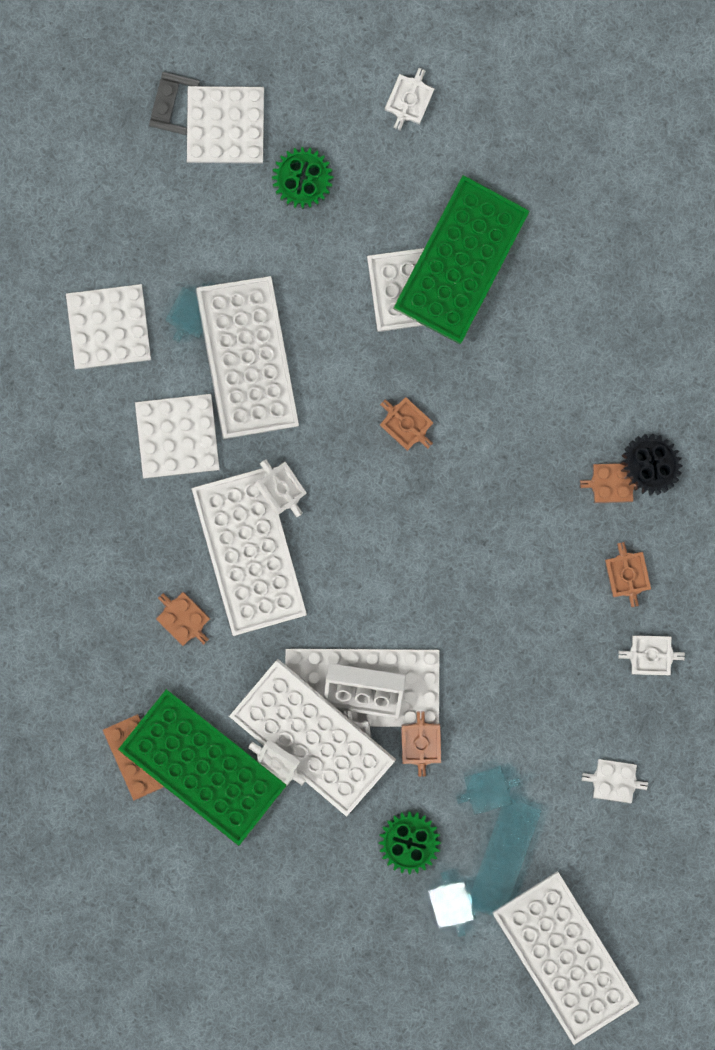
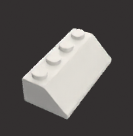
M329 663L324 698L336 709L347 711L350 709L353 712L399 719L405 675Z

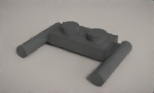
M162 72L149 126L186 135V127L170 124L179 84L199 86L200 81Z

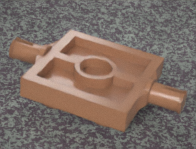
M405 397L394 407L386 399L380 404L388 411L387 417L380 426L404 449L408 451L419 441L427 449L433 444L425 436L433 422L408 398Z
M593 464L592 480H580V488H592L594 503L633 502V490L636 485L632 484L629 486L631 480L630 478L624 479L627 472H621L625 468L621 464Z
M625 542L617 544L620 555L605 560L613 598L629 596L631 607L639 606L637 594L642 591L651 590L643 552L627 553Z
M182 592L172 601L164 593L158 597L166 607L156 620L182 646L194 637H197L203 645L209 640L201 631L210 618L185 592Z
M417 711V723L402 724V764L418 765V776L421 777L422 769L423 777H425L426 765L441 763L440 724L426 723L425 712L421 711L420 719V711Z

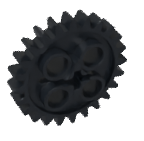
M653 433L649 438L647 434H644L642 439L638 436L635 438V441L632 440L629 443L630 446L624 449L627 453L621 455L625 460L620 462L621 465L625 466L621 472H627L624 479L630 478L631 480L629 486L635 484V491L642 488V494L648 490L649 496L654 494V491L656 495H659L661 491L666 493L668 488H673V483H677L679 481L677 477L682 474L678 469L683 467V465L678 464L682 457H676L679 450H672L674 443L668 445V439L661 441V435L655 439ZM655 450L660 451L662 457H658L655 454ZM637 454H641L644 460H639ZM660 468L665 470L666 476L660 473ZM642 472L648 475V479L642 476Z

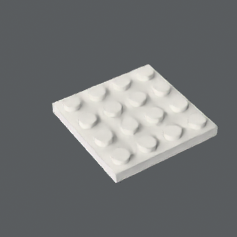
M188 86L187 163H263L264 87Z
M424 248L367 256L377 332L424 326L393 309Z
M142 284L66 294L75 370L151 360Z
M211 394L135 402L143 479L220 470Z

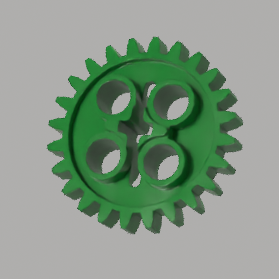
M301 147L300 152L294 148L293 154L286 151L287 157L285 158L281 155L282 163L276 161L275 164L279 168L273 169V172L277 174L272 176V180L277 181L273 184V188H279L275 192L276 195L282 194L280 200L287 199V206L293 202L295 209L298 204H301L302 209H304L305 204L311 208V203L313 202L318 206V199L324 201L325 197L323 194H330L326 188H332L333 184L328 182L333 180V176L328 175L333 172L331 168L327 169L330 162L323 163L325 156L323 155L319 158V151L312 154L311 148L307 152L304 151V147ZM295 162L301 165V168L297 171L291 169V165ZM305 162H308V167L305 172V177L307 179L303 180L301 193L297 194V190L300 184L299 177L302 176ZM316 167L320 172L318 175L313 176L309 173V170ZM288 181H294L296 183V187L293 189H288L286 187V183ZM306 186H313L315 190L313 193L307 194L304 188Z
M410 811L407 817L401 812V818L398 819L394 815V822L387 820L389 827H382L386 832L385 834H379L380 837L384 838L383 841L378 842V844L384 845L379 852L386 853L382 859L389 858L387 865L389 866L393 863L394 871L400 867L401 873L407 869L409 875H411L412 869H415L418 874L419 867L425 871V864L427 863L432 866L430 859H437L434 852H440L436 845L441 844V842L436 841L435 838L439 837L440 834H434L437 827H430L432 820L425 822V815L420 819L418 812H416L414 817H412ZM400 826L408 828L406 836H400L397 833V829ZM418 831L426 832L427 838L424 841L416 839ZM393 837H397L403 840H409V838H412V841L414 843L426 845V848L424 849L414 845H411L410 848H407L406 843L394 841ZM396 844L403 847V852L400 855H395L392 852V848ZM415 849L422 852L419 860H414L411 857V853Z

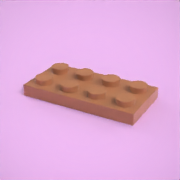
M138 714L103 730L133 801L163 788L160 783L118 751L119 747L141 721Z

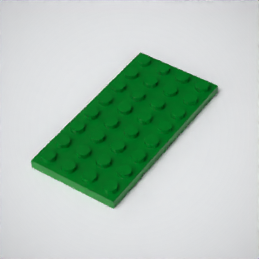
M462 175L393 309L460 345L530 211Z
M167 689L118 749V751L238 846H240L287 786Z

